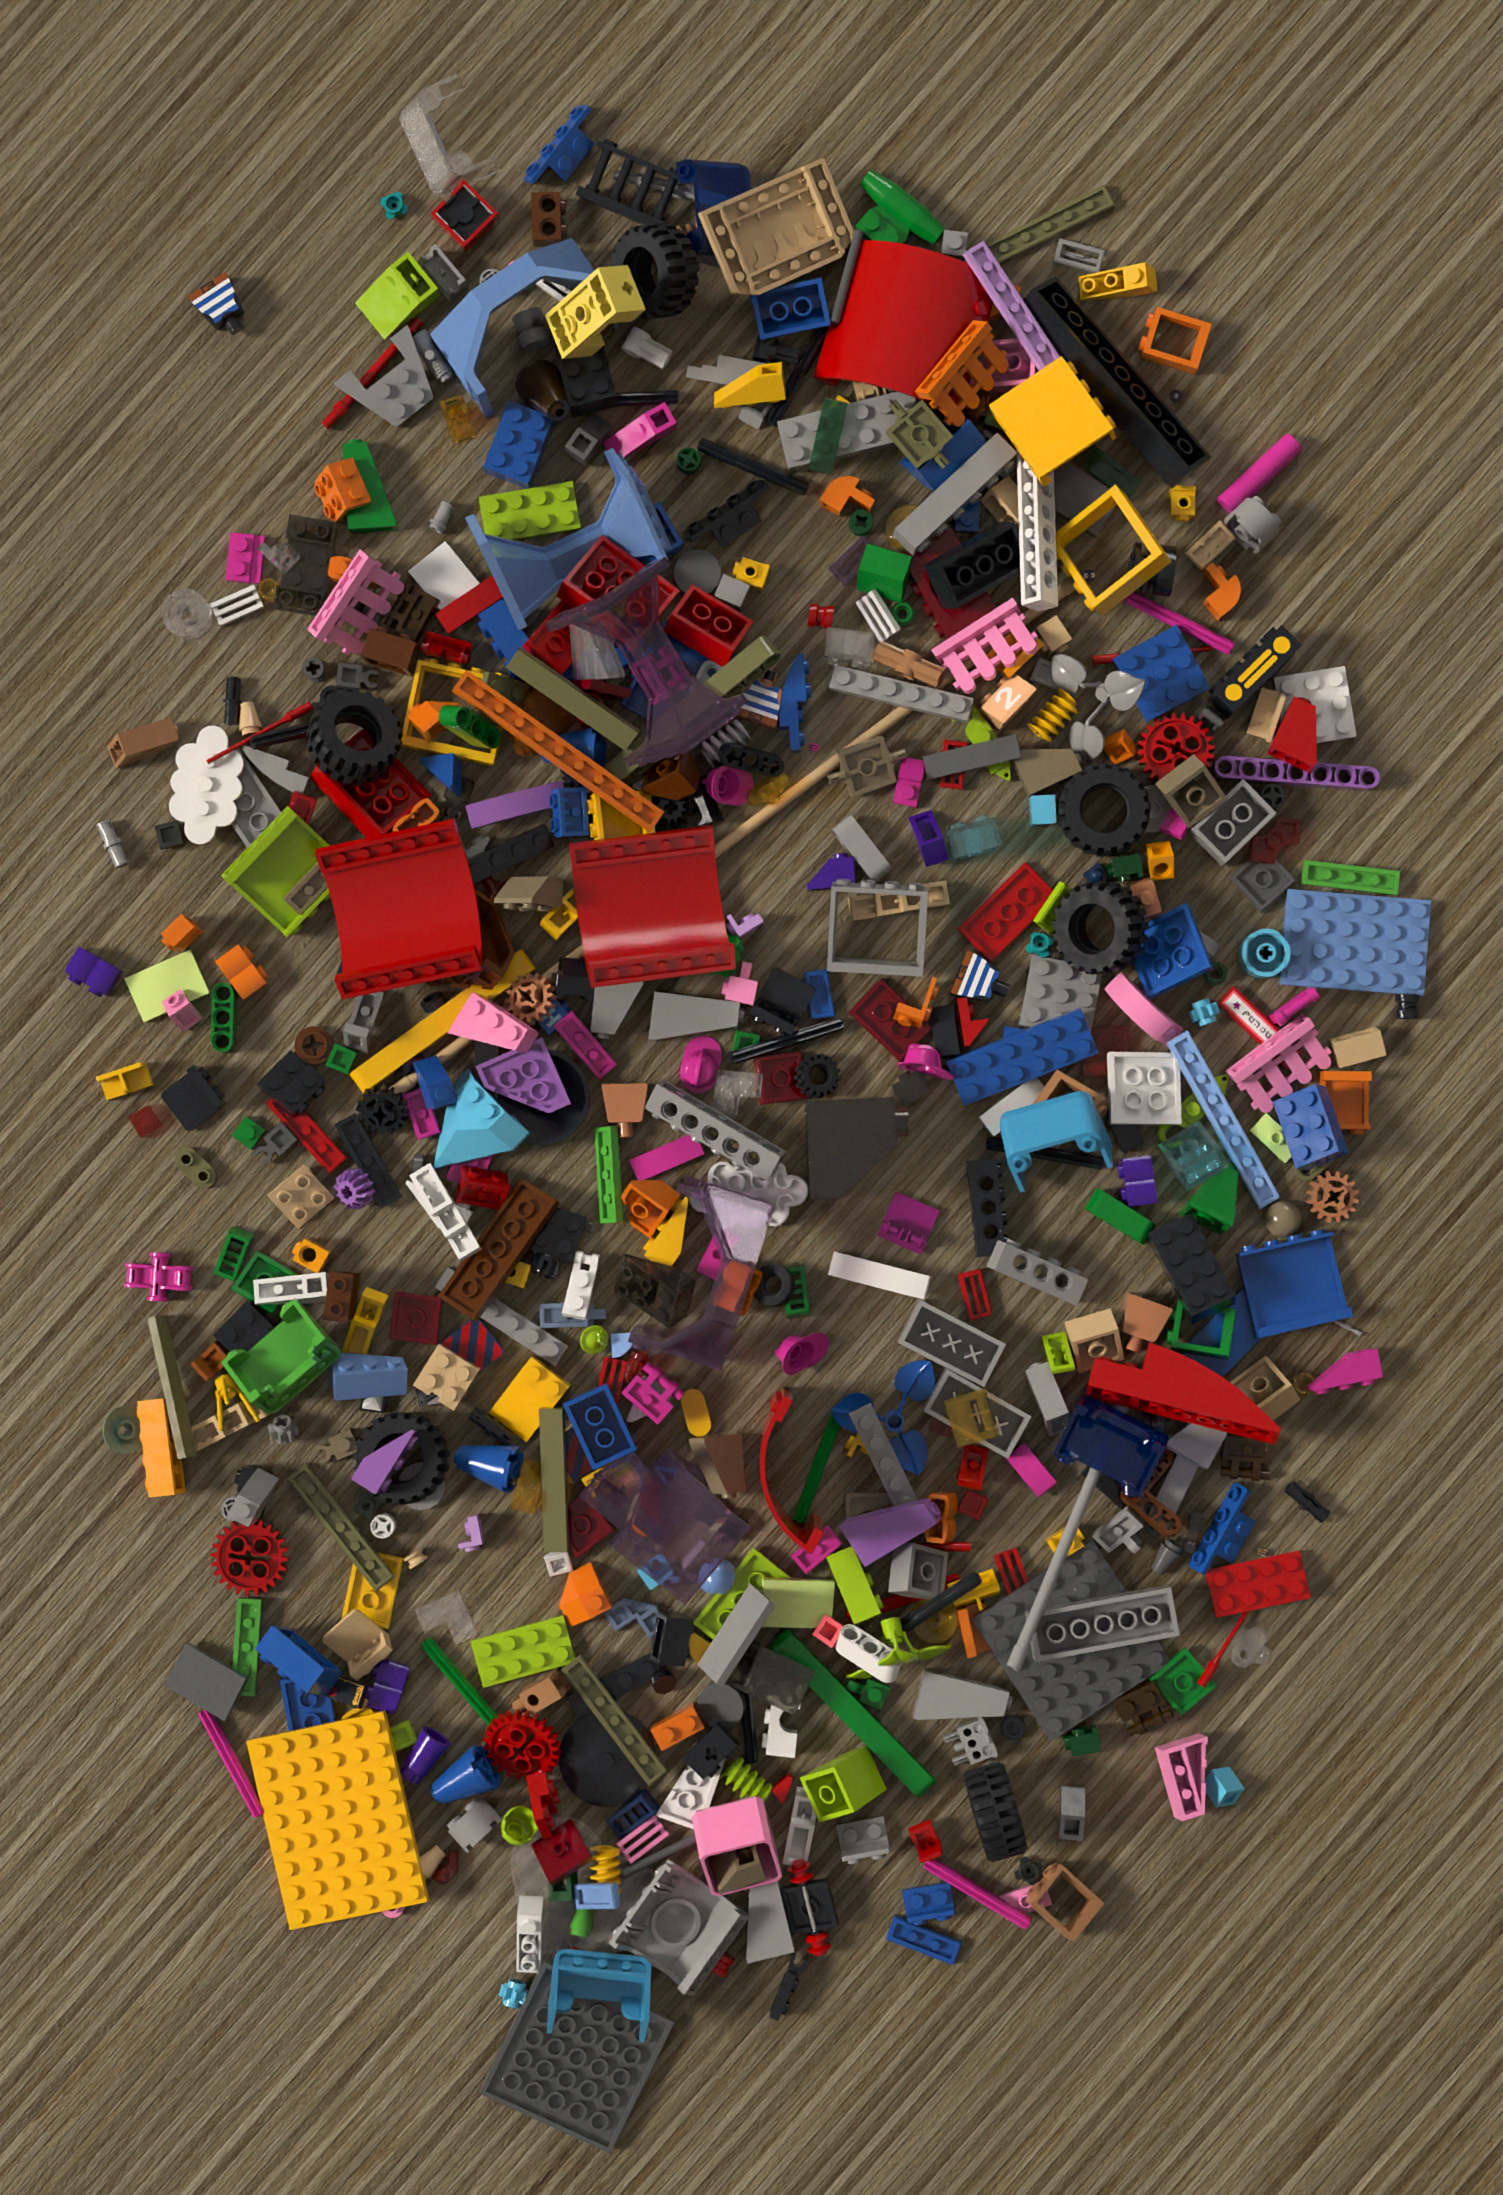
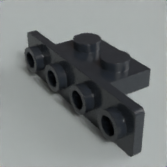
M762 479L752 481L746 486L744 491L730 496L725 504L711 509L706 517L689 524L687 530L683 532L684 536L692 542L711 530L719 545L724 548L762 522L751 501L769 490L768 484Z

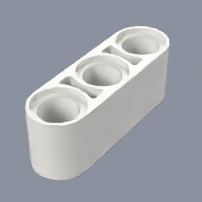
M847 1624L841 1628L836 1643V1650L840 1655L882 1682L891 1683L896 1680L901 1663L889 1667L878 1666V1662L888 1656L893 1649L855 1625Z

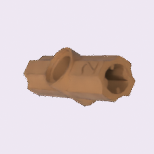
M881 641L874 651L872 658L874 661L894 669L897 674L907 679H916L938 689L945 678V668L924 660L921 655L911 650H902Z

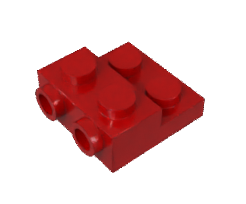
M540 1770L526 1777L534 1821L544 1840L553 1837L551 1828H555L552 1814L558 1813L557 1804L560 1803L558 1789H555L553 1779L549 1780L547 1772Z

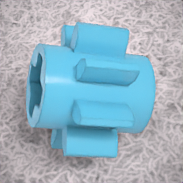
M1209 998L1193 1003L1192 1007L1194 1010L1188 1012L1192 1023L1198 1021L1199 1026L1202 1027L1217 1021L1215 1015L1219 1014L1220 1010L1217 1002L1211 1004Z
M509 1979L508 1983L501 1984L498 1996L503 1997V2004L519 2009L527 1996L526 1983L518 1979Z

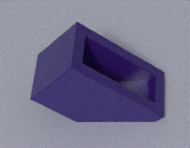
M929 810L908 817L925 866L928 867L949 860L944 838L932 811Z
M848 853L834 854V858H830L807 884V891L831 890L832 882H837V879L840 878L850 879L851 883H855L853 857H848Z

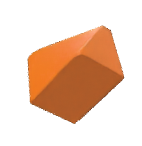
M1125 729L1104 738V751L1113 764H1119L1136 755V745Z

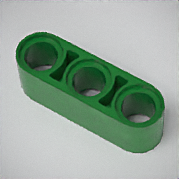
M444 705L441 708L439 721L445 728L472 746L489 749L498 747L501 740L500 731L469 708L454 705Z
M218 983L212 991L211 1044L216 1051L229 1053L236 1047L237 991L228 983ZM227 987L230 990V997L222 1001L219 993L221 989ZM227 1011L230 1019L228 1023L222 1025L219 1022V1015ZM226 1035L229 1038V1045L222 1049L218 1045V1040L221 1036Z
M1099 1188L1095 1190L1084 1208L1141 1245L1145 1244L1148 1239V1233L1153 1231L1156 1226L1152 1221Z

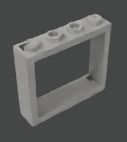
M845 878L832 882L827 971L923 977L928 887H924V884L917 882L909 883V886L899 885V882L896 881L875 884L873 880H861V883H851L850 879ZM853 892L920 896L916 961L835 957L838 893Z

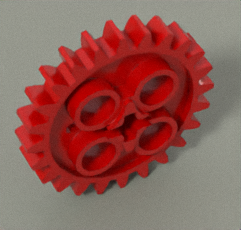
M1172 712L1171 719H1168L1163 714L1161 722L1154 718V727L1149 724L1146 725L1148 733L1141 732L1140 737L1145 741H1138L1137 746L1142 749L1137 751V756L1144 758L1140 759L1138 764L1139 766L1146 765L1143 769V774L1151 772L1150 781L1155 778L1159 781L1175 769V765L1178 762H1184L1193 754L1208 770L1211 769L1212 765L1207 761H1214L1215 756L1210 754V752L1215 751V746L1208 744L1213 742V736L1206 737L1209 733V728L1201 730L1203 722L1199 721L1195 724L1193 715L1189 720H1186L1184 712L1180 718H1177L1175 712ZM1168 731H1173L1177 737L1169 740L1165 738L1164 734ZM1160 741L1164 745H1158L1156 742ZM1193 741L1199 747L1195 750H1189L1186 747V743ZM1176 747L1180 748V752H1177L1176 755L1172 754V750H1175ZM1157 752H1163L1166 758L1158 761L1153 755Z
M261 1519L258 1524L255 1522L250 1527L241 1523L239 1526L236 1521L231 1522L232 1530L225 1526L223 1530L226 1535L218 1534L216 1536L221 1542L212 1544L214 1548L218 1549L210 1554V1556L217 1558V1561L211 1563V1566H218L219 1568L214 1573V1576L221 1574L223 1577L219 1583L227 1581L229 1583L227 1590L234 1586L236 1587L237 1595L242 1589L245 1592V1596H249L251 1590H253L255 1596H258L260 1588L265 1593L268 1592V1584L272 1587L277 1585L274 1578L283 1579V1575L279 1571H286L288 1569L287 1566L282 1564L290 1560V1557L283 1555L284 1552L289 1550V1547H282L281 1545L285 1542L286 1538L278 1539L277 1536L281 1530L273 1533L271 1531L273 1523L265 1527L264 1519ZM235 1538H241L244 1541L245 1546L243 1550H238L234 1547L233 1541ZM259 1539L267 1541L269 1545L267 1551L263 1552L258 1549L257 1542ZM251 1551L252 1556H271V1560L255 1558L249 1562L247 1557L231 1558L229 1553L246 1555ZM233 1562H239L243 1566L241 1574L233 1572L231 1567ZM261 1563L266 1566V1575L262 1576L256 1572L257 1564Z
M516 1709L514 1715L510 1710H507L505 1716L499 1713L497 1719L493 1718L485 1731L486 1734L483 1741L486 1743L483 1749L488 1750L486 1758H493L492 1766L497 1764L500 1766L498 1772L506 1770V1777L514 1774L516 1781L519 1780L520 1776H523L527 1782L526 1776L540 1770L551 1773L554 1766L557 1765L561 1754L559 1749L561 1742L556 1741L558 1733H551L554 1726L546 1727V1719L537 1720V1713L530 1717L528 1710H526L524 1715H521L519 1709ZM531 1733H533V1735L529 1738L528 1743H524L527 1737ZM520 1748L518 1753L513 1758H511V1756H513V1754L515 1753L516 1749Z

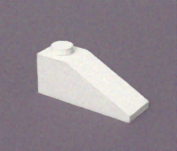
M326 1272L253 1280L255 1304H285L294 1298L301 1304L325 1302L329 1276Z

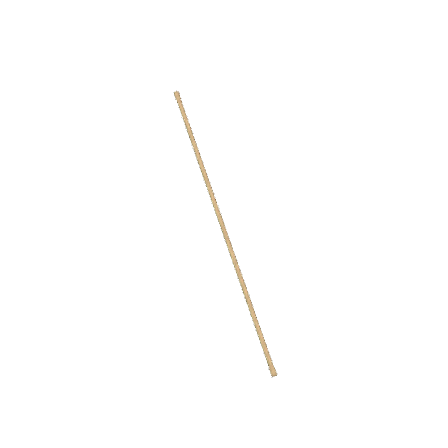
M1072 576L1059 584L1058 601L1076 590L1072 584L1075 582ZM1029 608L1023 613L1027 620L1023 624L1025 626L1046 610L1038 612ZM989 644L982 650L987 654L992 649V646ZM970 657L962 661L967 670L974 665ZM950 670L945 673V678L938 687V690L943 689L955 680ZM897 707L844 748L880 736L913 710ZM837 753L716 843L715 858H718L839 767L840 761ZM582 945L567 955L566 958L583 959ZM559 962L541 975L550 980V983L552 973H558ZM507 1003L501 1005L505 1010L510 1006ZM459 1036L435 1055L443 1064L474 1040ZM415 1070L388 1089L390 1090L392 1087H395V1094L400 1092L403 1095L406 1094L418 1083Z

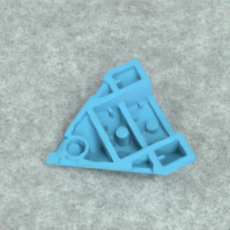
M469 1068L452 1084L457 1102L446 1107L433 1163L434 1170L450 1164H460L489 1157L492 1154L514 1151L531 1134L516 1117L508 1114L483 1087V1082Z

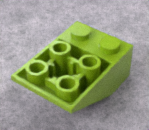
M407 252L390 265L355 304L383 339L386 340L441 295L437 286L411 254Z

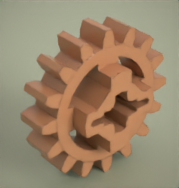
M528 972L526 978L519 975L518 983L511 982L513 989L506 990V993L510 995V998L504 1000L505 1003L510 1005L506 1010L524 1023H529L532 1026L535 1025V1020L542 1023V1016L550 1017L549 1008H555V1005L551 1003L552 1000L557 999V996L551 993L555 990V987L549 984L550 980L538 973L532 975ZM527 995H529L532 998L531 1000H533L534 1003L530 1001V998Z
M1325 1171V1178L1317 1175L1316 1179L1318 1182H1310L1309 1184L1313 1189L1306 1191V1194L1311 1195V1199H1308L1306 1203L1313 1204L1309 1211L1312 1213L1317 1211V1219L1325 1216V1222L1328 1223L1331 1222L1332 1217L1336 1223L1340 1222V1216L1348 1219L1349 1215L1347 1212L1356 1211L1352 1204L1359 1203V1200L1354 1198V1195L1358 1194L1359 1190H1352L1355 1182H1347V1174L1340 1178L1339 1171H1335L1333 1176H1331L1329 1171ZM1328 1181H1337L1342 1185L1332 1187ZM1320 1188L1322 1191L1321 1197L1317 1200V1193ZM1329 1192H1331V1193L1339 1192V1193H1337V1195L1335 1196L1336 1202H1334V1201H1328V1202H1326V1201L1328 1200V1198L1330 1197ZM1345 1194H1348V1200L1345 1205L1343 1202ZM1330 1206L1336 1210V1213H1329L1323 1209Z

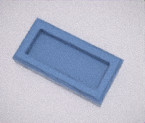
M618 1882L577 1883L573 1885L576 1909H617L620 1907Z

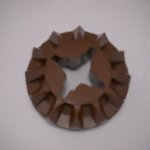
M981 390L976 393L980 403L975 409L964 407L961 412L964 414L965 419L973 423L976 419L979 420L983 414H986L985 411L990 408L989 404L993 399L989 391Z
M317 1026L303 1029L295 1040L297 1056L308 1064L316 1065L326 1061L333 1049V1040L330 1034L325 1029ZM312 1035L316 1042L324 1043V1045L317 1048L316 1056L313 1049L304 1048V1046L311 1044Z

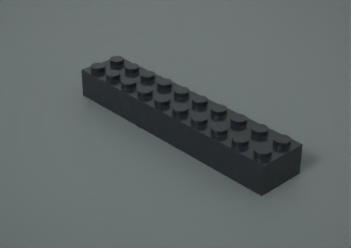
M1056 276L1033 288L1026 295L1023 301L1059 356H1062L1066 363L1072 362L1078 372L1076 374L1078 380L1084 379L1090 388L1089 394L1093 398L1096 397L1101 403L1102 411L1112 418L1116 427L1127 436L1131 445L1137 448L1145 457L1146 462L1158 472L1165 484L1173 489L1192 476L1211 458L1208 452Z

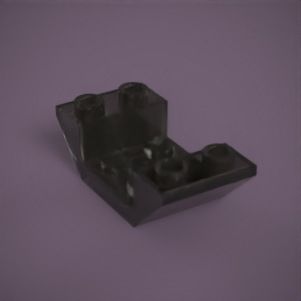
M289 514L285 535L288 543L281 583L276 587L273 609L311 616L318 614L329 594L331 579L328 576L330 558L335 557L337 522Z

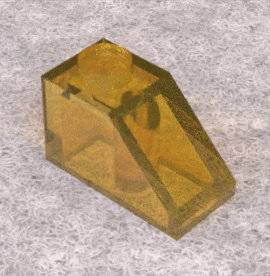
M524 1459L511 1504L512 1509L531 1514L536 1512L542 1489L541 1463Z

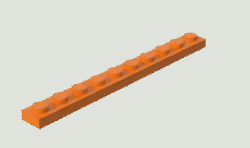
M468 670L464 672L452 689V692L646 831L651 832L663 815V810Z

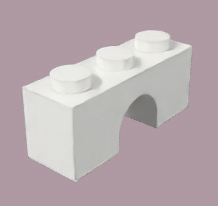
M774 1679L773 1685H768L767 1699L771 1700V1707L765 1710L764 1723L769 1724L768 1733H763L762 1748H766V1755L795 1758L797 1730L785 1728L779 1719L781 1714L787 1709L800 1710L802 1682Z

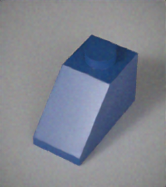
M436 1055L413 1062L426 1108L436 1109L457 1102L450 1078Z

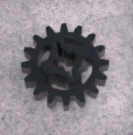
M385 1084L382 1085L381 1089L373 1085L371 1091L366 1088L363 1095H360L356 1111L360 1112L357 1118L359 1120L364 1119L363 1126L370 1125L371 1132L378 1129L380 1135H383L385 1130L389 1134H393L394 1129L399 1131L402 1125H405L410 1111L406 1107L408 1101L401 1100L402 1092L394 1093L395 1087L387 1090Z

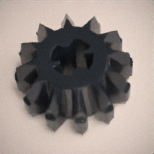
M658 796L654 797L660 803H654V805L663 811L665 807L670 806V803H673L675 808L678 807V810L673 811L672 815H669L668 810H665L657 822L659 826L667 821L666 828L670 830L671 822H675V826L678 829L680 828L679 819L684 823L688 822V819L683 814H691V809L683 807L690 804L689 799L681 802L683 798L672 800L662 799Z

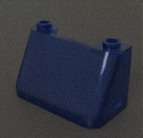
M693 159L676 162L679 181L684 184H693L697 229L687 233L685 238L691 241V248L697 254V262L720 268L698 213L751 190L749 169L745 165L733 162Z
M1081 1395L1053 1455L1057 1456L1056 1459L1067 1465L1070 1462L1075 1463L1079 1461L1121 1482L1120 1486L1123 1488L1122 1492L1133 1498L1136 1496L1141 1498L1167 1446L1169 1437L1164 1432L1088 1395Z

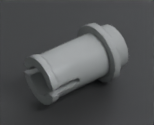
M444 501L440 503L441 505L434 518L429 521V528L439 534L447 530L446 525L453 511H455V507Z

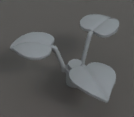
M1055 654L1052 657V678L1058 689L1072 694L1078 691L1079 686L1082 688L1096 687V697L1102 701L1086 720L1085 724L1077 721L1072 724L1069 730V741L1072 749L1083 760L1090 762L1101 754L1105 745L1103 733L1098 727L1090 726L1091 721L1109 701H1111L1115 709L1120 711L1132 708L1143 692L1145 680L1123 671H1113L1107 675L1103 683L1100 681L1084 683L1083 681L1087 678V671L1081 662L1064 654Z

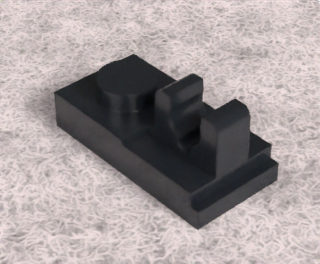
M700 776L697 790L691 795L698 804L697 807L691 810L692 814L698 812L702 814V819L696 822L697 826L723 821L717 801L708 795L705 784L702 783V780L706 779L707 776Z

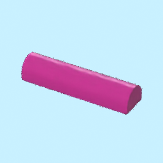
M1286 433L1229 486L1216 501L1230 514L1246 498H1253L1302 452L1300 444L1294 437Z

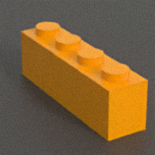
M165 1398L137 1401V1417L140 1421L141 1429L139 1437L143 1446L144 1455L142 1462L146 1471L145 1487L148 1491V1496H169L186 1492L182 1459L177 1458Z

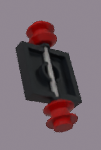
M798 1859L791 1862V1866L787 1868L788 1872L793 1873L790 1882L795 1884L781 1886L780 1893L791 1935L811 1932L805 1938L806 1943H811L808 1952L814 1954V1956H821L828 1952L831 1943L825 1942L829 1934L820 1930L838 1927L839 1920L828 1878L809 1881L813 1877V1873L807 1871L811 1863L805 1862L804 1859Z

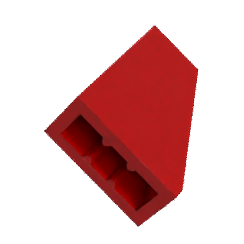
M1293 697L1267 754L1311 773L1317 763L1316 706L1312 705L1306 698Z

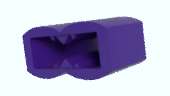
M81 947L77 948L64 971L69 974L68 979L79 986H81L82 982L90 986L88 991L99 997H102L103 994L110 996L123 973L119 968Z
M1151 1155L1121 1159V1164H1117L1119 1179L1123 1178L1124 1188H1120L1122 1203L1126 1202L1128 1207L1157 1203Z
M387 1658L381 1660V1663H377L372 1673V1676L376 1677L374 1685H369L365 1697L368 1700L367 1706L382 1711L386 1710V1712L395 1715L411 1666Z

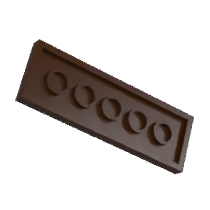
M521 1178L478 1238L477 1242L481 1250L461 1262L438 1297L477 1322L560 1203Z

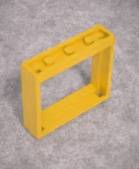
M1116 484L1056 532L1057 560L1061 559L1063 562L1061 568L1069 578L1073 577L1075 582L1072 584L1080 595L1084 594L1087 598L1084 600L1086 606L1091 611L1095 609L1102 616L1172 562L1127 495ZM1118 504L1151 555L1096 597L1064 547Z
M425 658L424 661L418 660L403 726L401 746L437 755L454 753L460 760L495 767L500 743L498 747L491 749L490 753L434 741L428 743L425 739L412 737L414 726L407 716L410 715L409 711L420 701L426 672L460 679L466 671L462 669V665L456 663H448V666L438 664L439 661L432 658ZM472 667L469 672L482 680L483 673L486 671ZM497 672L495 673V674H498V675H501V676H504V677L509 678V676L503 675L502 673H497ZM496 726V728L500 731L502 739L504 728Z

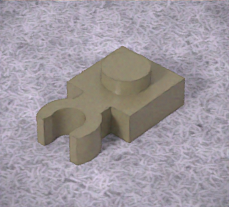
M350 1428L328 1438L329 1446L322 1444L314 1449L315 1452L319 1450L326 1452V1457L319 1460L320 1463H326L334 1454L337 1461L354 1454V1452H357L358 1446H356L357 1441Z

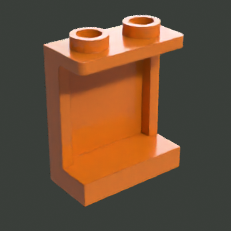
M1320 1071L1319 1085L1327 1087L1340 1128L1349 1129L1350 1134H1364V1130L1371 1129L1369 1124V1082L1372 1081V1071Z

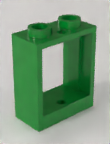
M1178 1300L1177 1307L1172 1306L1173 1310L1170 1321H1174V1328L1168 1331L1167 1344L1171 1345V1350L1178 1353L1229 1360L1236 1308L1228 1307L1215 1313V1315L1225 1317L1220 1348L1178 1342L1184 1310Z

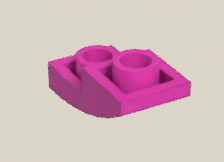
M1023 1443L1012 1452L1007 1459L1039 1498L1058 1483L1026 1443Z

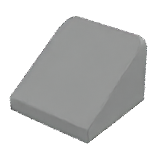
M761 402L751 406L744 405L739 419L759 429L773 404Z

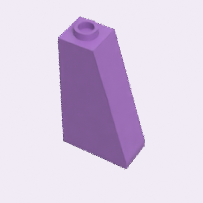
M929 1498L849 1517L839 1527L866 1567L936 1525L941 1517L938 1506L934 1502L931 1503Z

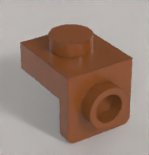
M216 1340L191 1365L199 1376L208 1381L224 1368L221 1361L226 1358L229 1351Z

